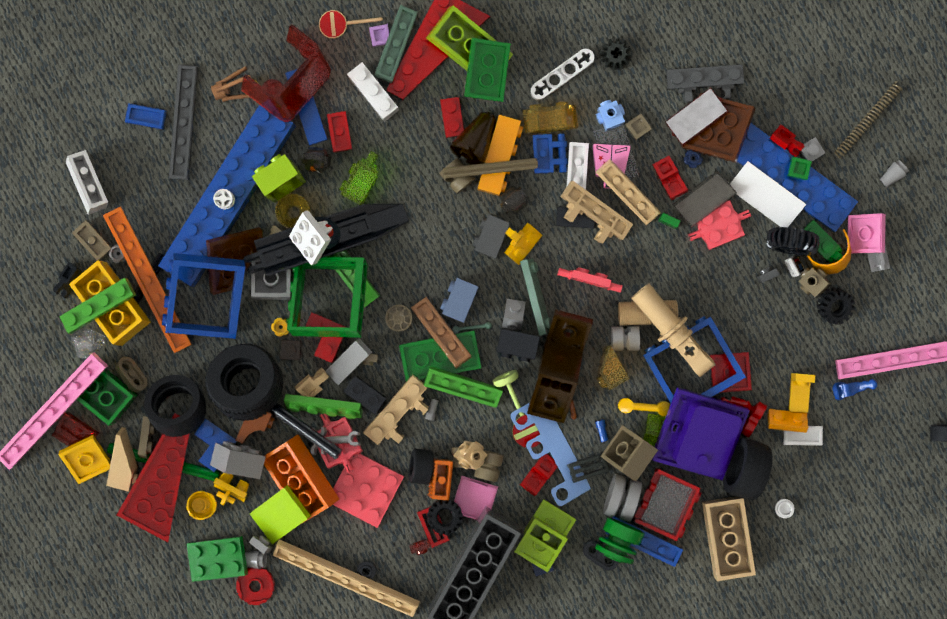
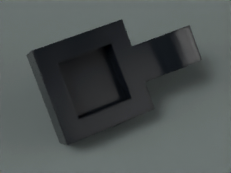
M68 262L58 277L61 280L55 285L53 291L59 294L63 289L61 295L67 298L70 294L69 284L81 275L83 271L73 263Z

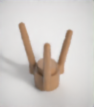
M247 67L237 70L223 80L216 82V85L211 86L216 100L222 99L225 102L234 99L250 98L252 96L251 94L228 96L230 94L229 87L251 78L250 75H247L228 84L226 83L247 70Z

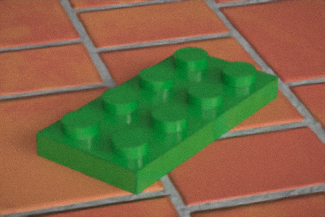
M475 331L455 334L472 357L458 368L454 367L433 338L399 345L405 380L407 381L412 374L419 380L425 379L430 366L451 373L480 369L481 363Z

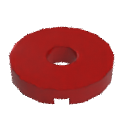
M247 568L248 575L239 576L237 579L236 591L239 597L247 602V604H263L274 592L275 581L273 576L265 568ZM258 581L261 585L260 590L253 591L250 583Z

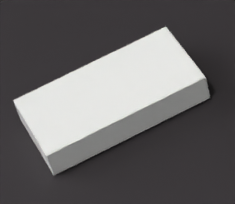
M808 426L807 433L783 430V445H823V426Z

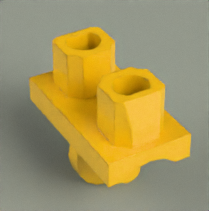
M223 472L219 479H215L213 487L221 490L218 491L216 496L222 499L220 504L224 506L226 502L234 504L236 499L244 502L247 498L249 483L240 480L235 488L230 485L233 475Z

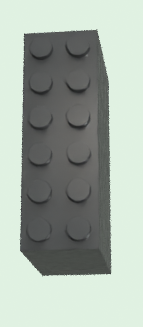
M485 506L432 600L427 619H473L521 534L519 524Z

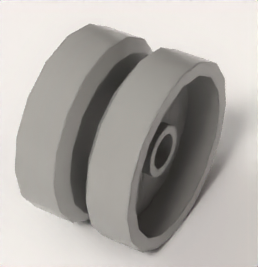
M615 473L606 496L603 514L614 517L619 510L620 520L630 522L639 503L642 482L639 480L635 482L631 479L626 486L625 476Z

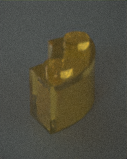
M558 102L556 106L541 107V104L530 105V109L522 110L525 133H546L578 128L575 105H568L567 102Z

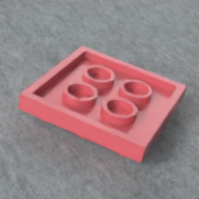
M359 453L350 459L354 471L346 473L345 468L342 470L333 488L340 500L333 505L378 528L404 476Z

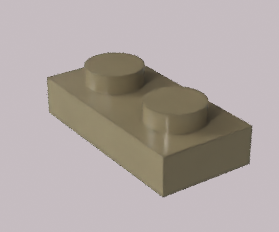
M85 220L72 232L97 261L103 259L112 248L88 220Z
M143 416L138 455L140 458L148 459L149 453H152L153 442L150 441L151 434H155V428L146 416Z

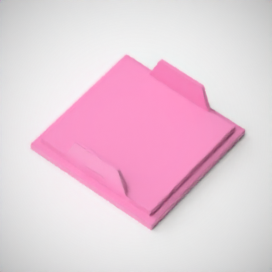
M461 476L454 502L461 508L463 516L478 520L485 506L492 509L498 486Z

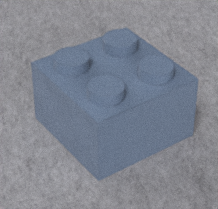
M459 278L456 281L452 280L448 288L450 296L448 299L444 298L440 308L443 310L442 314L464 323L478 286Z

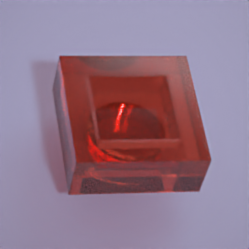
M428 538L410 544L411 553L421 555L428 552L427 548H430Z

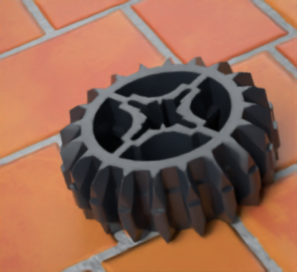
M790 227L772 228L769 230L766 239L769 249L790 255H814L817 253L820 245L819 236L814 232Z

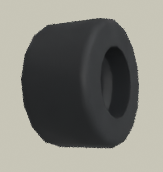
M413 449L409 462V481L411 483L425 485L430 483L434 467L433 451Z

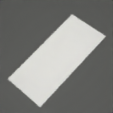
M748 161L729 185L735 194L780 227L788 228L806 206L803 201Z

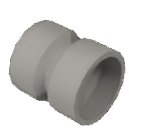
M612 326V351H623L624 348H627L628 351H639V326H627L626 329L622 326Z

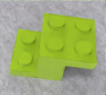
M543 499L523 531L524 535L514 552L548 572L567 542V535L574 525L576 518Z

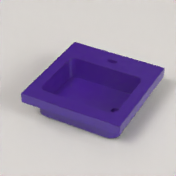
M677 387L655 444V448L658 451L652 458V461L723 481L750 410L746 407Z

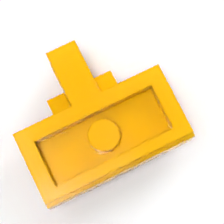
M529 223L518 233L509 227L505 234L512 241L504 253L520 265V261L524 260L543 235Z

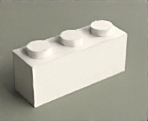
M363 62L347 74L384 122L399 111L398 106Z
M86 150L67 156V167L88 215L106 209L108 205L107 198Z

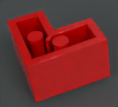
M311 312L305 327L346 326ZM321 337L314 356L334 363L344 337Z

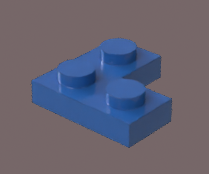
M207 419L204 420L194 434L209 445L208 449L199 459V462L215 473L217 469L210 466L215 443L223 444V441H228L236 444V439Z

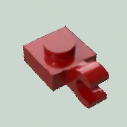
M780 125L769 138L784 150L788 147L789 153L794 157H797L800 154L799 151H802L805 147L803 143L795 140L796 135L783 125Z

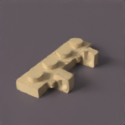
M570 181L560 196L568 202L566 207L569 209L564 216L566 220L573 222L578 214H585L599 224L597 227L600 230L594 237V240L598 243L603 244L607 237L611 238L613 235L623 240L633 225L574 181Z
M412 374L363 433L377 445L384 437L387 440L392 438L399 444L404 435H400L396 428L398 427L397 422L409 409L412 411L414 407L416 410H421L423 415L428 411V406L422 402L424 400L422 394L427 389L424 383Z

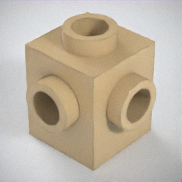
M464 441L453 456L464 469L476 470L484 464L487 454L483 451L484 447L477 441Z

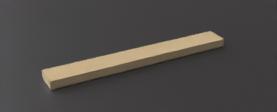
M279 539L273 553L274 557L413 617L419 606L420 601L287 542Z

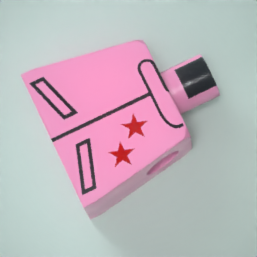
M593 144L592 150L596 177H599L596 171L609 159L625 174L630 146ZM604 182V187H603V188L611 189V188Z

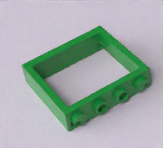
M323 257L312 266L310 263H306L292 268L294 280L290 284L292 298L288 302L290 316L286 320L288 324L287 330L292 336L361 338L368 263L365 258ZM306 269L355 270L350 328L300 327Z

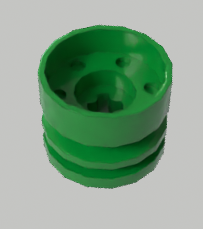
M607 517L603 530L610 534L609 538L599 536V540L606 543V545L596 543L595 549L614 561L633 564L634 559L628 556L627 553L637 555V552L630 546L631 544L641 545L645 533L626 523Z

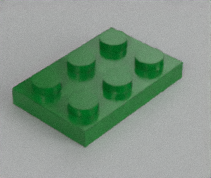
M471 38L464 97L503 102L510 43Z
M243 536L187 543L192 582L248 575Z

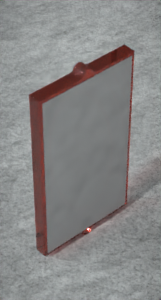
M710 87L665 121V123L672 131V135L676 136L682 146H685L729 113V111L722 103V98H718Z

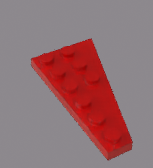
M434 0L395 73L393 82L389 84L386 91L404 100L449 57L426 39L449 7L455 6L479 27L490 16L461 0Z
M174 413L171 419L180 417V415ZM189 434L181 437L161 435L116 515L166 542L169 541Z

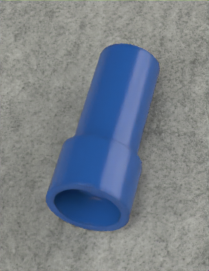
M605 420L595 421L601 442L607 441Z

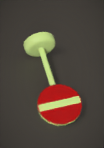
M511 370L497 376L492 382L496 387L507 386L516 408L519 409L521 406L511 385L512 382L518 379L519 375L517 370ZM520 412V417L516 422L524 425L528 418L526 414L524 415L523 412ZM535 423L523 430H518L513 424V438L522 447H526V443L529 440L540 435ZM534 442L531 448L536 447L540 444V442Z

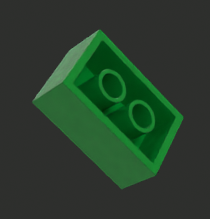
M105 369L77 400L108 426H111L118 421L137 398L138 394L132 392L126 384L109 370Z

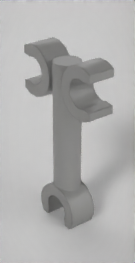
M321 427L320 434L325 437L327 434V429L325 427ZM356 431L350 432L347 436L325 437L333 444L349 443L355 447L361 445L359 442L353 441L354 436L360 435ZM315 444L311 447L312 455H317V449L319 448ZM321 449V454L326 455V452Z

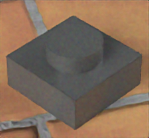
M767 267L760 270L761 275L756 276L760 284L780 274L777 268L771 269Z

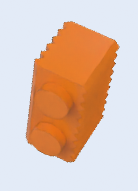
M434 458L433 474L429 483L430 486H428L430 488L428 490L429 493L427 494L430 498L449 500L453 461Z

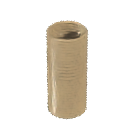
M664 300L678 317L677 301ZM634 301L618 303V321L620 326L654 325Z

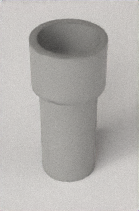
M431 399L425 419L434 421L438 400Z

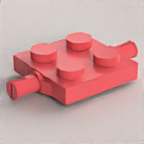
M726 201L697 222L698 230L688 234L689 240L693 241L701 237L705 241L708 250L745 236L741 227V221L751 217L749 210L738 214L734 210L731 201Z
M579 267L576 270L570 271L562 268L558 270L557 275L566 277L569 280L573 279L605 288L608 291L612 290L621 293L623 285L612 283L611 280L607 279L608 275L601 273L591 275L588 274L589 270Z
M320 415L324 423L323 427L327 429L325 437L347 436L353 431L346 417L331 422L328 415ZM356 436L353 438L354 442H358ZM349 443L335 444L342 449V454L339 458L334 459L327 453L326 455L321 454L328 469L338 464H343L346 473L354 471L350 459L363 452L361 446L355 447Z

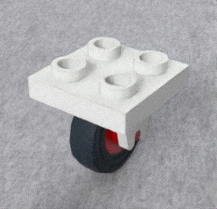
M307 210L302 212L289 237L312 266L318 263L326 249H331L338 243L340 230L332 220L326 217H313Z

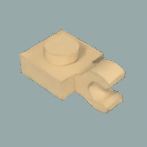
M321 367L313 378L308 374L295 386V389L302 396L314 397L322 390L320 384L327 380L329 376Z

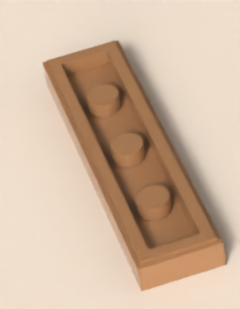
M427 297L411 307V310L455 368H458L472 358Z

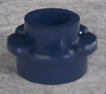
M688 150L685 153L684 162L686 165H689L690 168H696L698 165H701L703 161L701 153Z

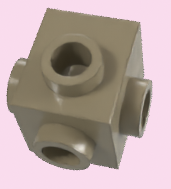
M807 268L800 275L802 277L799 280L802 284L800 288L808 295L811 293L815 298H819L832 285L826 279L828 275L820 268Z

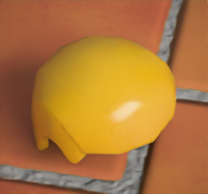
M197 491L191 494L186 504L189 515L197 520H205L212 517L217 507L215 497L205 491Z

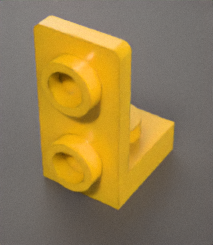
M791 373L789 411L808 412L810 384L815 383V375Z

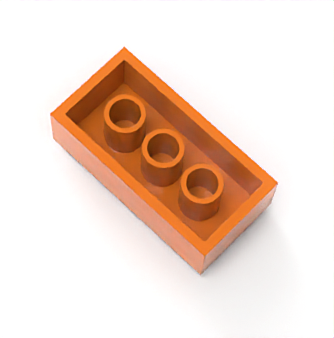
M299 435L294 436L265 455L264 466L280 490L287 485L290 487L311 515L307 520L340 500Z

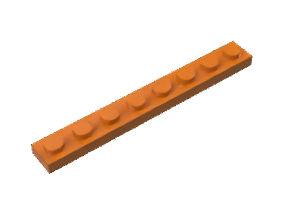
M122 207L104 214L103 217L173 352L176 353L192 345L187 334L165 333V326L162 325V315L167 312V308L164 307V298L167 295ZM174 310L173 322L181 323Z

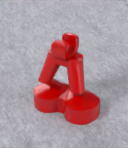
M734 396L731 397L730 401L724 397L720 398L722 401L746 407L750 410L749 417L746 419L741 434L749 438L763 416L767 405L758 402L752 407L749 401Z

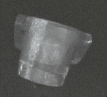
M91 328L79 330L71 334V341L74 344L78 358H88L94 352L97 354L96 350L105 344L106 336Z

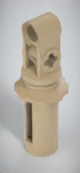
M650 283L631 297L660 331V337L657 340L660 342L666 339L670 343V348H676L699 377L716 365L713 359L691 336L693 331L685 326L684 323L688 318L686 316L681 319L677 317ZM686 346L689 348L693 346V353L691 351L686 352Z

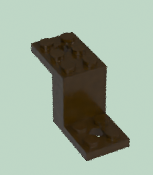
M555 309L543 347L537 381L527 414L561 423L565 422L578 384L582 355L593 319ZM565 329H571L574 332L569 333L566 332ZM547 401H552L554 404H548Z

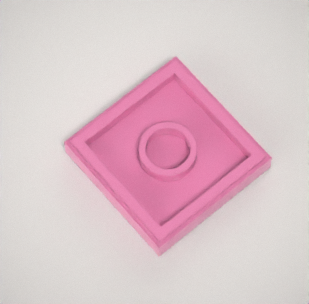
M886 214L848 215V237L852 250L851 254L885 253Z

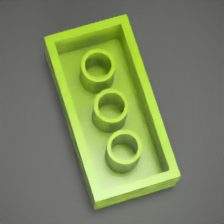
M455 6L447 9L426 37V39L466 71L468 69L471 38L496 41ZM511 52L509 53V59L513 55Z
M281 154L275 156L270 160L271 164L266 167L264 165L260 166L254 171L255 174L252 176L264 196L274 203L306 183L295 164L285 154L283 156Z

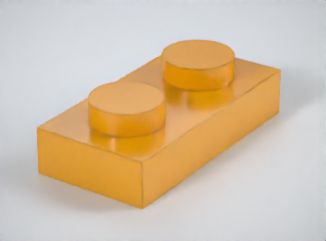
M769 409L768 429L807 433V413Z

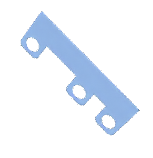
M528 403L512 412L511 419L518 430H523L535 423L540 435L529 440L526 443V447L533 459H538L549 452L551 453L565 479L563 483L551 490V494L557 505L563 506L591 488L587 479L573 483L567 464L576 462L577 459L557 422L527 414ZM520 412L525 413L528 418L524 425L516 422V415ZM536 441L543 445V450L539 454H535L531 449L532 444ZM578 465V466H575V467H573V468H574V470H576V469H579V468H581V467H580V465ZM583 472L577 473V474H576V477L583 476L584 473H583ZM560 488H564L568 492L567 499L563 501L559 500L556 496V492Z

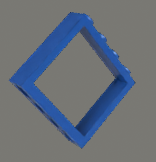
M173 253V260H169L168 271H171V278L166 280V289L169 290V295L164 298V307L167 308V312L162 315V325L165 326V333L236 339L245 273L244 260ZM179 266L235 271L227 327L173 322Z
M704 316L695 321L696 325L689 328L687 326V328L695 333L708 325L736 372L733 376L701 393L702 395L712 397L746 378L712 318L706 319ZM665 339L662 341L663 344L657 348L654 344L645 349L646 354L643 357L671 403L673 394L651 358L670 347V343Z

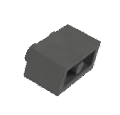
M488 215L487 218L483 217L479 227L483 230L480 236L476 235L472 245L475 247L474 251L496 259L510 223L492 215Z

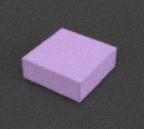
M388 24L369 27L372 46L385 45L389 35Z

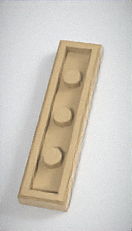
M611 159L596 171V174L646 225L661 213Z

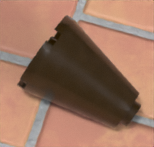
M481 112L451 143L450 150L459 159L463 156L467 159L465 162L470 165L484 164L497 123L495 116L490 112Z

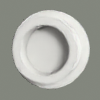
M781 499L775 505V512L781 518H789L794 513V504L788 499Z

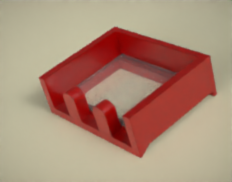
M656 468L633 521L677 541L678 538H682L685 532V527L683 526L686 520L689 521L692 517V507L694 502L697 503L701 497V492H699L701 488Z

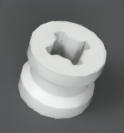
M219 189L214 194V203L221 209H230L235 204V196L227 189Z

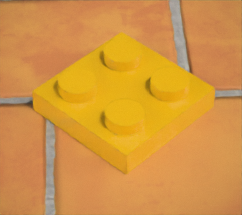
M94 435L60 450L58 454L78 484L110 469L111 460Z

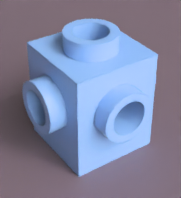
M611 100L600 104L601 107H598L596 118L599 124H603L605 131L625 123L623 118L625 112L621 104L618 105L617 101L611 102Z

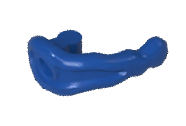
M874 379L852 383L837 382L833 385L834 397L836 400H842L845 397L855 395L857 392L865 391L867 388L874 390L877 388V382Z

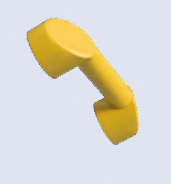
M622 398L618 402V409L623 413L638 410L658 412L659 415L666 416L670 407V403L667 401L647 404L634 403L628 398Z

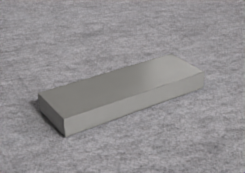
M358 338L325 372L339 385L372 351Z

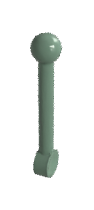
M486 322L482 325L466 327L454 326L452 328V331L454 333H459V331L481 328L491 329L492 324L490 322Z

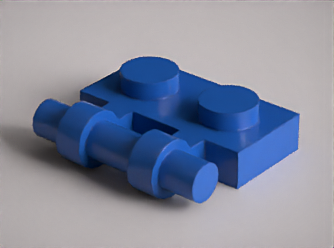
M552 134L533 135V157L538 161V168L534 169V174L554 173L553 165H559V173L567 172L568 158H566L567 141H565V134H557L558 141L552 142ZM553 148H558L559 159H553Z

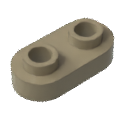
M122 357L116 363L115 369L132 392L139 393L147 387V378L132 358Z

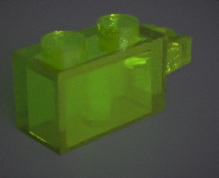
M371 151L367 159L362 158L360 161L358 160L357 164L353 163L349 170L351 175L348 181L344 180L340 186L341 196L358 205H362L365 202L380 174L376 170L377 165L374 164L378 154Z

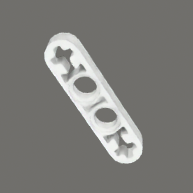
M590 49L580 50L534 83L531 88V96L535 100H543L588 68L594 61L593 52ZM582 54H589V62L583 61L580 63L582 68H579L577 62L582 59ZM566 65H574L576 71L573 74H567L565 72ZM552 75H557L560 78L558 85H552L549 82V78ZM543 81H546L547 86L551 90L548 91V88L543 90L542 96L540 94L535 95V87L542 88L545 86Z

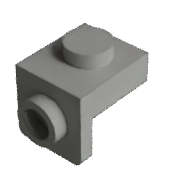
M513 299L506 300L502 328H507L511 331L521 330L526 302Z

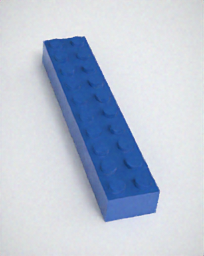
M260 103L158 265L160 268L171 274V271H168L169 260H173V253L207 256L206 240L228 235L258 187L252 178L255 174L254 171L262 165L266 167L272 163L270 160L279 154L295 129L296 125ZM219 189H227L235 196V204L230 209H221L215 205L213 197ZM179 266L178 279L191 287H195L206 268Z

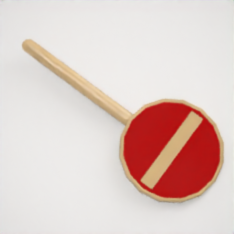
M330 10L321 16L319 28L324 36L335 39L345 33L347 25L382 21L383 18L346 21L345 16L341 12Z

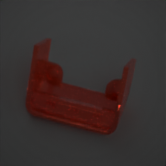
M292 24L289 26L286 41L299 50L300 55L306 59L305 62L284 85L278 80L269 79L261 86L248 75H245L241 91L284 122L291 121L329 79L331 68L317 43Z

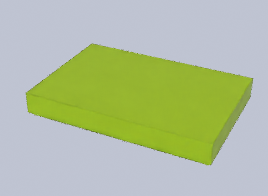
M288 485L250 513V516L272 544L311 516Z

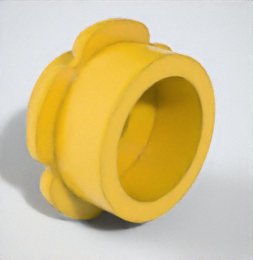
M277 318L274 320L271 329L275 332L276 336L281 337L289 333L286 319Z

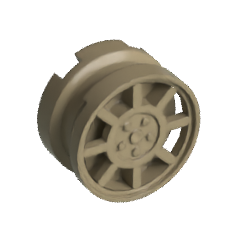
M394 305L387 310L385 321L390 329L400 332L408 329L412 324L413 316L406 306Z

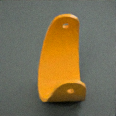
M843 229V233L848 242L845 255L837 262L828 265L819 264L813 261L810 256H807L814 268H820L826 274H835L847 267L851 260L852 250L845 229Z

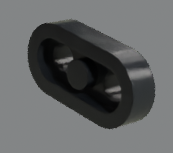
M588 540L584 543L583 553L589 560L604 570L610 571L617 567V561L612 560L610 563H606V556L597 549L593 553L589 552L590 546H596V543L601 544L600 542Z

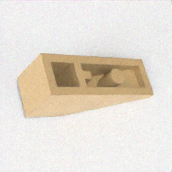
M122 427L116 434L106 486L129 492L139 475L136 474L138 466L125 427Z

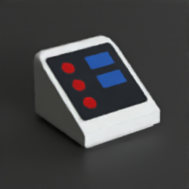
M794 255L784 261L792 277H797L805 271L798 255Z

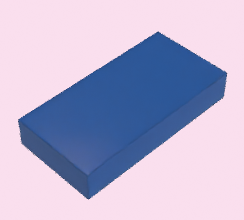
M128 103L125 122L163 130L167 111Z

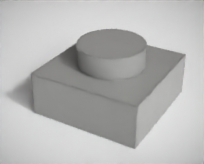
M816 137L804 144L805 147L800 151L803 157L810 161H814L825 154Z
M262 535L260 537L253 536L249 541L252 546L263 554H269L273 549L269 544L270 541Z

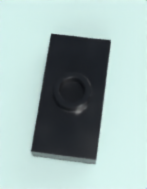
M557 207L556 226L594 229L595 221L585 214H578L573 222H569L564 218L569 208Z

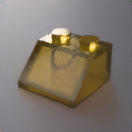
M604 346L597 370L599 377L596 379L601 388L611 390L630 378L612 346Z

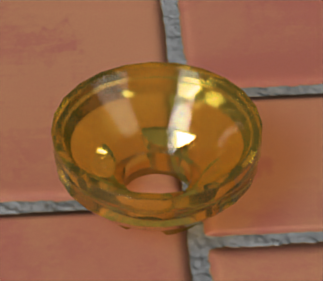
M287 194L276 205V218L284 227L293 228L302 212L307 210L310 212V206L302 196ZM291 207L299 208L300 214L298 217L292 218L289 216L288 212Z

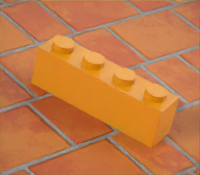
M502 115L498 116L485 163L510 161L511 155L515 156L518 145H515L516 137L520 138L523 127L520 126V120ZM510 172L482 174L477 190L500 196V192L504 193L507 182L504 181L505 175H510Z

